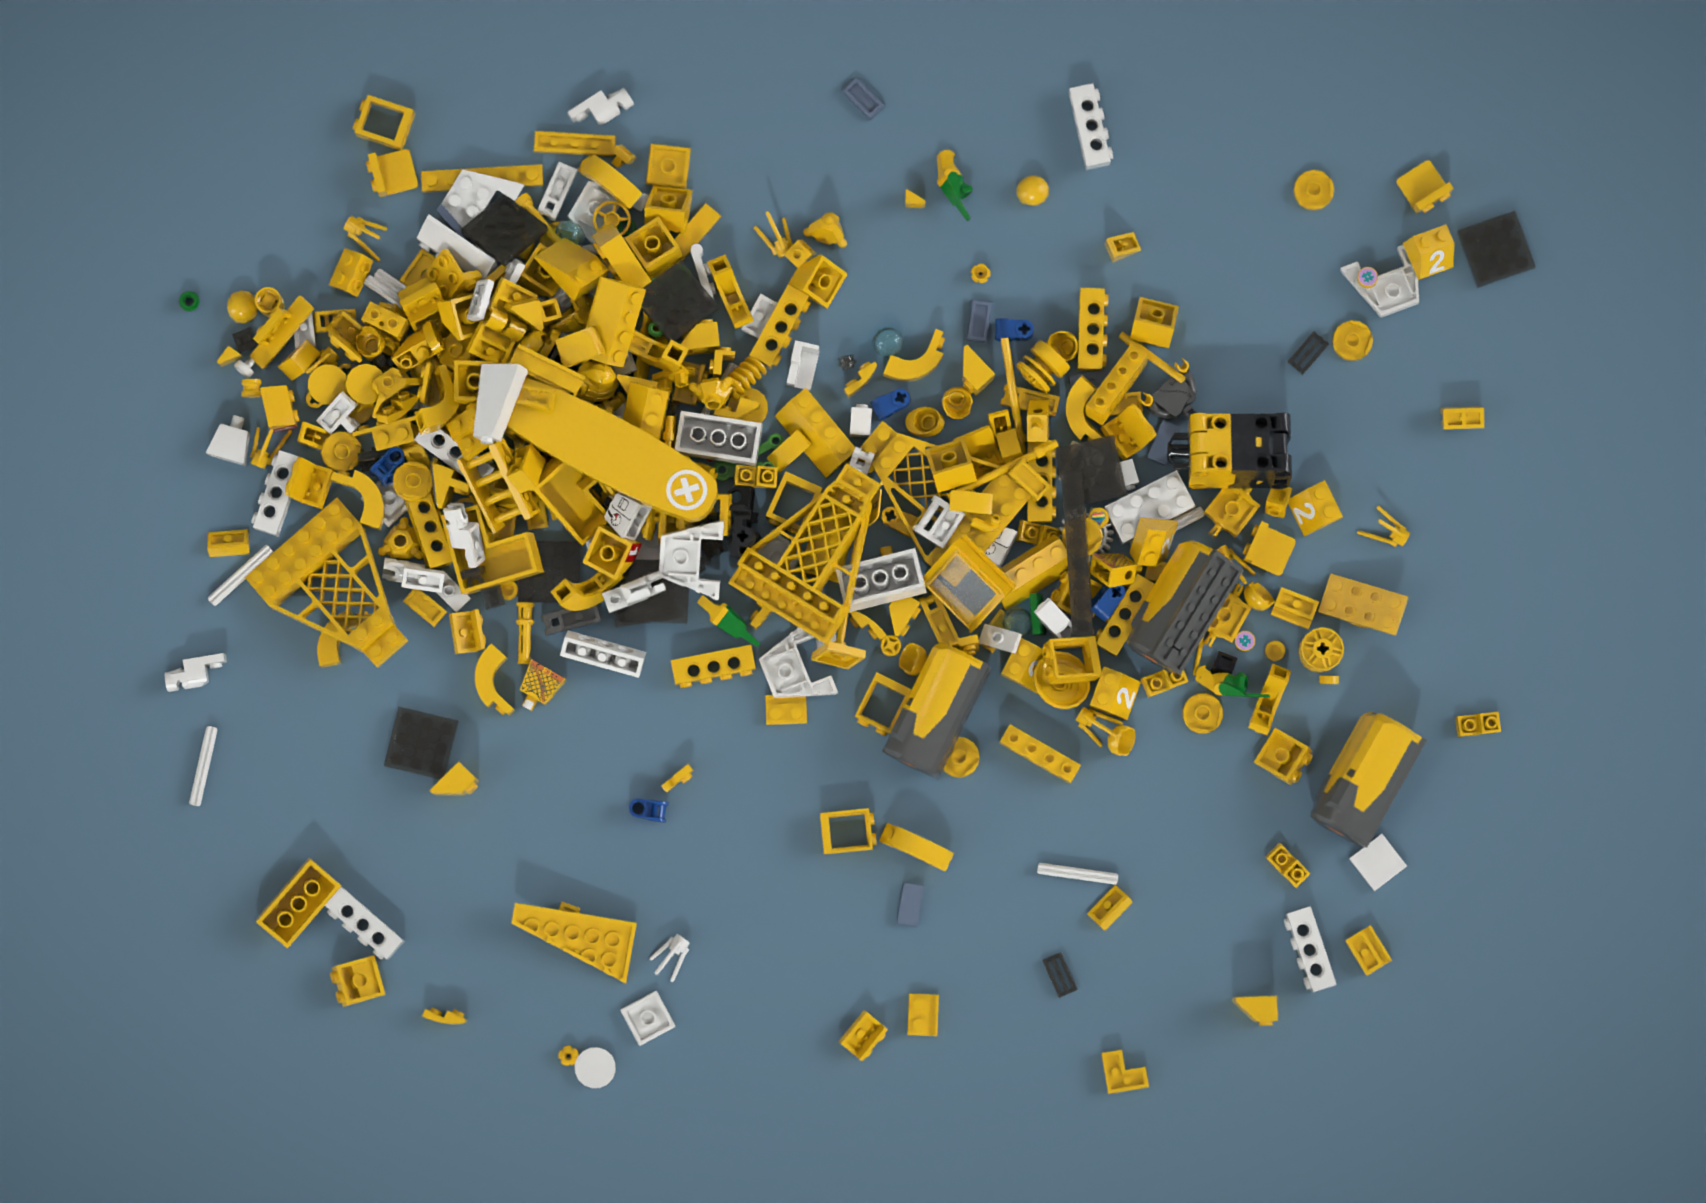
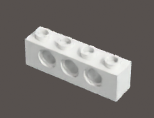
M1093 83L1069 88V97L1086 170L1110 165L1113 153L1111 147H1107L1106 143L1109 135L1107 127L1103 128L1102 125L1104 112L1102 108L1098 107L1097 101L1100 100L1098 88L1094 89ZM1090 103L1093 109L1085 111L1082 108V104ZM1094 122L1097 125V129L1090 131L1087 129L1086 124ZM1095 141L1099 142L1101 149L1093 150L1090 144Z
M442 427L438 431L420 435V432L414 439L417 443L463 475L456 461L463 456L462 454L460 456L452 454V447L459 446L452 440L447 429ZM435 435H443L445 443L438 444L435 441ZM493 459L478 465L477 470L481 478L491 474L495 469L496 465L493 464L495 462Z
M280 450L278 455H274L271 466H274L272 473H268L265 480V485H267L265 493L262 492L258 500L260 508L252 517L251 523L254 524V529L279 537L292 499L285 495V486L290 480L292 466L299 456ZM282 469H288L289 471L285 479L279 478V472ZM276 488L282 489V495L279 498L272 497V491ZM269 507L275 508V514L272 517H266L265 515Z
M568 630L560 656L639 678L647 652Z
M340 887L325 904L328 908L326 912L335 920L337 917L344 922L342 926L350 933L352 931L356 932L359 935L357 939L363 945H371L375 949L373 953L381 960L383 958L389 960L404 943L400 936L343 887ZM346 906L353 908V914L350 917L343 915V909ZM362 919H366L369 923L368 928L364 931H361L358 927V923ZM378 932L384 935V941L381 944L374 942V935Z
M1311 906L1285 914L1284 924L1287 931L1291 930L1293 938L1290 939L1293 950L1298 952L1299 958L1296 959L1299 969L1304 970L1306 977L1303 978L1306 989H1310L1312 993L1337 985ZM1301 924L1305 925L1308 929L1305 936H1300L1297 933V928ZM1307 944L1314 947V953L1311 956H1307L1304 953V946ZM1313 964H1318L1321 968L1320 974L1317 976L1310 972V967Z

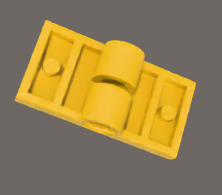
M501 277L490 299L484 319L480 320L466 351L485 361L505 364L515 342L523 338L527 324L503 306L505 303L519 300L537 299L538 295Z
M1330 574L1318 612L1347 621L1361 628H1370L1396 636L1409 597Z

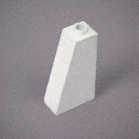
M519 364L481 365L473 436L479 439L481 443L493 444V441H501L527 375L528 369Z

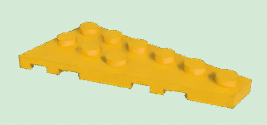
M514 903L512 924L626 984L636 922Z

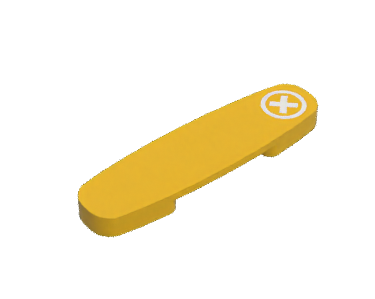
M525 377L523 384L554 389L557 392L552 411L515 405L506 427L529 444L532 443L538 450L550 454L586 476L640 501V503L672 517L688 522H698L706 518L711 512L718 497L717 483L713 476L699 465L625 420L571 394Z

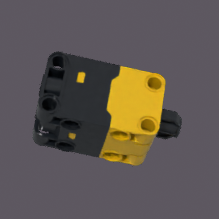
M1191 414L1187 433H1174L1168 442V461L1175 470H1188L1190 489L1288 488L1292 479V456L1287 454V446L1291 439L1290 414ZM1173 440H1188V444L1171 443ZM1188 458V463H1174L1172 459Z

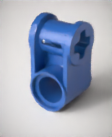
M1008 318L995 320L996 341H1001L1000 338L1008 337L1009 341H1027L1034 334L1033 324L1028 320ZM1023 326H1027V330H1030L1025 335L1022 334V331H1019L1023 329Z
M900 388L874 399L870 404L878 420L882 421L908 407L911 399L907 390ZM899 394H901L902 397L906 396L904 398V403H901L900 401L896 402Z
M399 447L390 448L373 464L369 471V474L377 477L384 487L389 486L393 482L395 470L407 462L402 449ZM401 456L398 461H393L394 458Z
M1103 584L1096 596L1089 602L1087 608L1101 620L1106 621L1124 598V587L1116 586L1109 588Z
M634 799L629 805V812L636 818L666 823L665 813L669 802ZM635 803H641L644 806V811L636 814L633 812L632 806ZM658 807H660L659 816H657Z

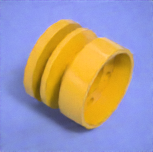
M1039 339L1030 349L1035 358L1032 359L1024 355L1023 360L1025 363L1019 361L1016 367L1029 384L1047 394L1050 388L1046 383L1053 387L1056 384L1051 375L1062 378L1068 372L1070 366L1051 346Z
M1323 627L1313 629L1306 634L1298 648L1300 662L1305 668L1316 673L1331 670L1339 664L1344 653L1343 641L1338 633ZM1321 644H1323V648H1327L1323 655L1321 651H1317Z

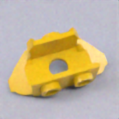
M392 367L372 381L373 390L379 395L372 418L377 419L376 413L381 412L382 408L391 402L390 399L397 397L398 393L407 391L412 386L423 385V378H409L406 372L402 373L399 368Z

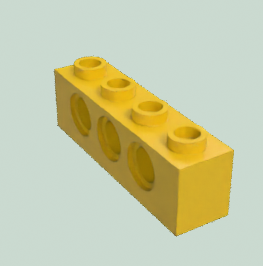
M787 285L749 356L756 358L769 369H772L773 365L777 367L782 358L780 352L783 347L787 349L792 339L789 337L792 330L796 331L801 323L799 317L802 312L806 313L811 305L809 295ZM788 306H794L797 311L793 315H788L785 309ZM780 323L787 326V330L783 333H779L775 329ZM769 341H774L778 346L775 350H768L766 344Z
M1080 288L1077 371L1097 372L1102 371V367H1106L1107 355L1103 354V346L1107 347V334H1103L1104 326L1108 324V314H1104V306H1108V294H1105V288ZM1091 305L1097 306L1099 313L1095 315L1090 314L1088 307ZM1090 325H1094L1098 328L1099 332L1092 335L1088 332L1087 328ZM1090 345L1096 346L1098 353L1095 355L1089 354L1087 347Z
M1130 344L1086 404L1085 415L1103 426L1148 365V354Z
M1048 440V442L1027 441V453L1033 451L1032 448L1038 445L1043 446L1052 440ZM1056 448L1045 453V456H1043L1047 460L1046 466H1038L1036 463L1037 458L1027 462L1051 485V488L1042 496L1047 500L1045 507H1039L1033 497L1028 500L1027 522L1051 524L1052 518H1056V506H1052V498H1056V486H1052V478H1056V466H1052V458H1056Z
M431 490V493L425 499L411 502L404 500L418 539L426 568L436 570L451 565L453 561L444 528H442L440 523L441 512L439 508H435L433 502L434 493ZM425 504L428 507V512H420L418 505ZM425 524H433L435 531H426ZM431 543H439L441 551H434L431 548Z
M1137 573L1134 583L1125 585L1128 590L1124 598L1118 604L1115 612L1105 621L1107 625L1104 630L1100 628L1095 635L1097 647L1114 657L1118 655L1133 630L1131 622L1153 588V582ZM1138 592L1141 600L1139 602L1131 601L1130 593ZM1120 610H1128L1130 618L1127 620L1121 619L1119 616ZM1117 627L1120 630V635L1118 637L1110 636L1109 628Z
M751 645L671 660L675 685H680V688L691 687L692 683L699 681L700 684L712 683V679L719 677L721 681L732 679V675L740 674L741 677L753 674L752 671L756 670ZM732 658H737L740 661V665L736 669L728 666V662ZM711 662H717L720 665L719 670L715 673L708 670ZM691 666H697L700 669L699 674L695 677L688 674V669Z
M1011 724L999 744L1069 784L1081 766L1079 763Z

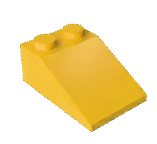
M565 237L534 257L574 302L598 286L600 276L606 277L609 269L595 254Z

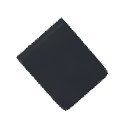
M1218 651L1211 673L1225 672L1232 674L1238 658Z

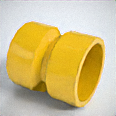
M264 287L255 295V305L264 316L269 317L274 310L284 308V300L274 288Z

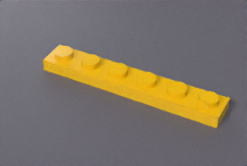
M542 164L463 169L525 185L524 187L544 186ZM462 169L421 171L422 192L449 191Z

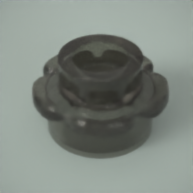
M853 354L838 358L839 364L837 366H842V370L854 367V363L857 360L854 359Z

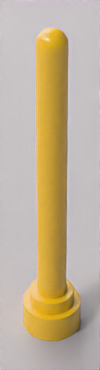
M524 193L519 196L515 201L519 209L527 211L554 244L561 240L552 227L534 208L533 199L530 195Z

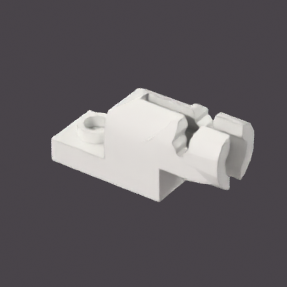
M624 88L609 94L608 98H606L601 90L568 111V115L572 122L576 120L580 122L588 117L587 113L590 112L598 124H604L620 115L618 106L627 110L634 103Z
M450 503L447 505L448 508H443L445 520L449 521L446 527L452 548L465 549L468 567L476 568L485 560L479 523L469 522L463 503Z
M385 558L382 578L402 583L401 587L442 593L445 571L426 569V564Z
M660 572L648 574L620 585L621 587L602 593L609 613L647 600L648 597L665 591L664 583L658 584L653 588L651 586L652 582L662 579Z
M220 653L183 660L184 669L181 667L165 672L167 691H178L180 682L184 689L206 685L209 683L207 666H210V669L222 667L223 663H227L226 654Z

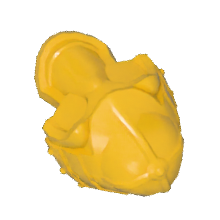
M582 296L575 302L570 299L573 308L570 307L562 313V318L549 326L550 331L552 328L557 329L560 333L577 332L585 329L591 310L585 296Z
M591 359L581 363L578 370H574L585 376L577 393L579 397L594 402H605L614 397L618 388L616 373L609 365Z

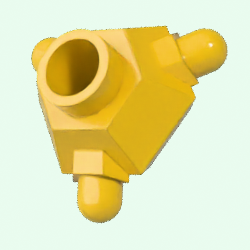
M825 213L803 230L804 236H813L818 242L827 245L834 243L841 248L847 246L842 226L839 223V217L834 213Z
M729 376L723 380L718 377L704 379L699 384L690 383L689 390L696 393L706 408L718 410L721 406L726 405L732 390L730 385L733 383V379Z
M402 517L399 524L393 526L383 540V546L378 549L380 556L390 555L391 558L399 559L415 557L418 560L423 558L422 551L419 550V542L413 527L408 525V518Z

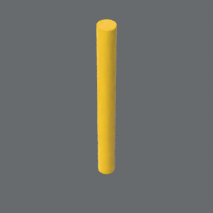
M1125 332L1120 333L1119 339L1129 346L1133 344L1146 352L1149 361L1178 382H1184L1186 377L1136 340L1130 339V336Z

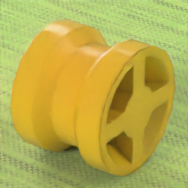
M241 380L243 385L242 397H262L260 391L262 380Z
M894 635L884 637L881 641V651L883 654L892 657L899 653L901 649L900 640Z

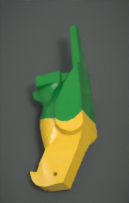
M946 149L937 155V184L953 207L955 205L966 221H969L971 218L961 200L970 195L973 188L964 182L961 172L955 166L953 158L955 153Z
M704 595L697 601L709 613V621L736 639L740 636L757 647L761 644L745 630L747 627L746 621L725 603L715 604Z
M1206 665L1200 666L1196 671L1195 681L1216 695L1270 698L1268 694L1247 693L1249 677L1243 672H1239L1236 676L1225 672L1212 674L1211 671L1206 669Z

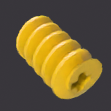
M748 356L739 364V367H735L733 372L728 374L733 379V383L730 385L732 388L731 398L739 400V394L744 395L745 390L751 388L750 384H756L755 379L760 380L762 378L761 374L766 375V368L759 360Z

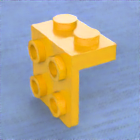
M408 149L377 156L376 152L368 154L369 160L366 161L369 173H373L374 180H371L373 192L378 193L380 198L418 187L411 153Z
M1429 160L1421 163L1396 181V184L1416 214L1422 211L1424 213L1430 211L1435 207L1433 204L1439 200L1441 203L1451 197L1450 193L1454 189L1450 182L1445 184Z
M443 249L427 270V276L432 283L435 282L444 300L470 293L476 287L477 281L482 277L479 270L463 273L448 249Z
M342 309L327 325L328 336L331 338L329 341L337 349L341 347L346 351L345 355L354 362L356 360L360 363L363 359L356 348V335L362 331L361 327L363 325Z
M427 362L426 366L422 367L421 378H423V385L419 386L417 398H420V402L426 406H435L439 404L440 400L439 391L433 376L438 366L431 362ZM448 370V371H450L451 374H452V383H453V381H454V371Z
M1134 403L1100 428L1123 461L1142 450L1156 437L1153 426L1148 423L1142 411Z
M990 426L981 427L953 439L955 441L964 438L971 457L999 466L1005 465L997 449ZM972 462L977 478L995 470Z
M298 457L292 466L290 480L286 483L285 495L302 504L323 509L332 484V473L336 471Z
M1261 521L1259 525L1255 524L1251 532L1253 539L1251 544H1246L1242 552L1245 555L1243 561L1276 576H1280L1293 551L1296 540L1269 528L1268 523Z

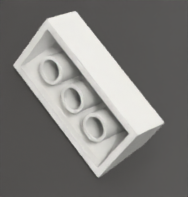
M431 215L427 216L417 236L421 248L427 252L432 250L436 253L435 257L443 249H448L462 272L479 270L482 275L480 280H485L498 268L496 260Z

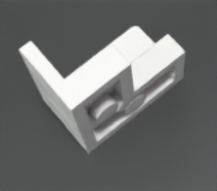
M795 340L787 386L811 390L820 352L818 345Z

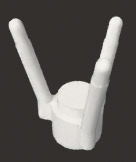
M678 934L674 938L671 936L649 958L650 960L655 959L668 947L671 950L655 971V975L659 974L674 953L677 955L681 953L670 979L671 982H674L685 955L689 951L687 947L690 943Z

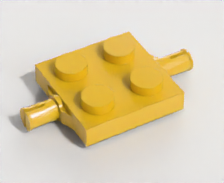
M1253 488L1221 489L1204 511V514L1213 520L1215 524L1210 532H1208L1210 536L1215 530L1213 538H1216L1221 530L1227 531L1235 538L1238 536L1261 506L1249 494Z
M1237 583L1233 592L1228 595L1208 628L1209 635L1204 642L1205 645L1208 644V647H1212L1216 637L1223 638L1232 643L1251 610V607L1239 598L1245 588L1243 585Z

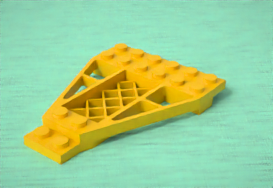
M882 421L860 448H862L861 451L869 453V451L875 453L871 465L880 481L884 482L883 486L928 566L932 567L963 534L970 538L985 553L1032 497L1007 473L991 480L981 493L993 494L992 515L998 514L1002 520L999 528L989 533L970 526L974 516L981 520H986L992 517V515L965 512V516L945 547L942 549L936 546L929 555H925L912 528L915 524L919 523L928 509L927 498H931L934 495L939 498L947 496L946 493L941 494V492L932 495L926 494V484L934 483V480L925 481L924 469H930V466H924L923 456L927 458L926 447L931 448L937 445L897 433ZM913 448L919 451L917 453H910ZM921 455L922 467L910 468L909 456ZM971 457V460L974 463L984 465L993 469L1001 467L999 465ZM906 458L907 468L896 469ZM922 470L923 481L911 482L910 471ZM908 471L909 482L896 483V472ZM892 473L894 475V482L889 479ZM923 484L924 495L912 496L911 485ZM909 485L910 495L899 486ZM892 488L921 511V515L912 526L908 524L891 492ZM925 498V508L915 499ZM940 506L936 511H940L941 514L944 508ZM933 515L930 520L935 523L937 518ZM957 555L939 575L956 587L971 568Z
M846 463L837 479L827 486L821 495L751 548L747 547L737 563L738 569L728 584L828 645L850 611L872 509L871 500L881 484ZM836 506L845 511V513L838 514ZM832 507L834 515L824 518L823 510ZM810 512L795 537L784 532ZM849 517L850 525L840 528L839 519ZM835 520L836 529L826 531L825 522ZM821 524L823 533L813 535V526ZM848 531L842 540L841 532ZM859 533L852 569L849 572L842 568L839 563ZM782 534L792 542L776 565L758 554V551ZM837 534L839 543L829 545L828 536ZM824 537L825 547L815 549L814 540ZM810 541L811 550L802 552V543ZM837 548L831 557L830 550ZM826 551L828 560L818 562L816 553ZM813 555L814 564L804 566L803 557ZM799 558L800 568L791 570V560ZM825 566V568L820 574L819 567ZM815 568L817 577L807 580L805 571ZM837 569L850 576L843 605L822 593V589ZM801 572L803 581L793 574Z
M336 497L244 578L273 611H278L364 653L378 668L404 646L408 640L396 627L394 618L391 615L365 532L366 529ZM361 535L367 555L355 566L349 567L340 557L339 553ZM368 563L370 564L378 589V597H375L357 576V573ZM328 565H337L336 574H327ZM342 566L349 572V574H341ZM323 568V574H317ZM313 578H322L321 587H312ZM327 578H336L335 588L326 587ZM340 579H349V588H339ZM354 579L362 588H353ZM300 587L312 599V603L298 615L279 607ZM312 592H320L319 600ZM325 592H334L333 601H324ZM339 592H348L347 602L338 601ZM362 593L361 602H352V594ZM366 593L374 602H366ZM324 606H332V614ZM337 606H346L345 615H336ZM351 606H360L359 616H350ZM365 607H374L373 614L364 616ZM320 608L335 625L338 632L334 633L305 618L315 609ZM336 620H345L344 629ZM349 620H358V627L356 629H348Z

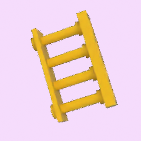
M504 438L488 446L490 449L488 453L469 461L463 457L456 460L493 534L505 527L504 521L522 514L524 520H527L540 512L531 491L528 490L520 494L506 477L509 467L514 463L512 462L513 455ZM494 459L499 470L481 478L476 466ZM503 477L508 489L490 496L485 485ZM513 496L518 507L499 514L494 503Z

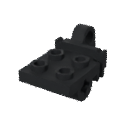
M733 487L727 493L733 494L735 491H740L742 494L741 500L738 502H733L732 500L729 508L736 515L734 520L732 519L731 521L733 536L732 540L729 541L728 551L731 552V556L737 559L741 558L747 547L751 548L762 539L757 531L751 529L752 523H758L757 516L759 515V513L753 512L755 489L751 487Z

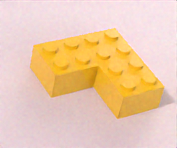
M553 457L544 465L538 486L532 491L571 536L583 546L594 536L598 526L608 523L605 520L607 511L588 491L598 481Z
M478 504L467 507L465 510L469 522L479 523L485 560L476 568H469L465 557V549L452 548L446 527L449 521L445 520L444 515H440L461 594H473L544 572L534 533L525 532L495 541L494 535L488 527Z

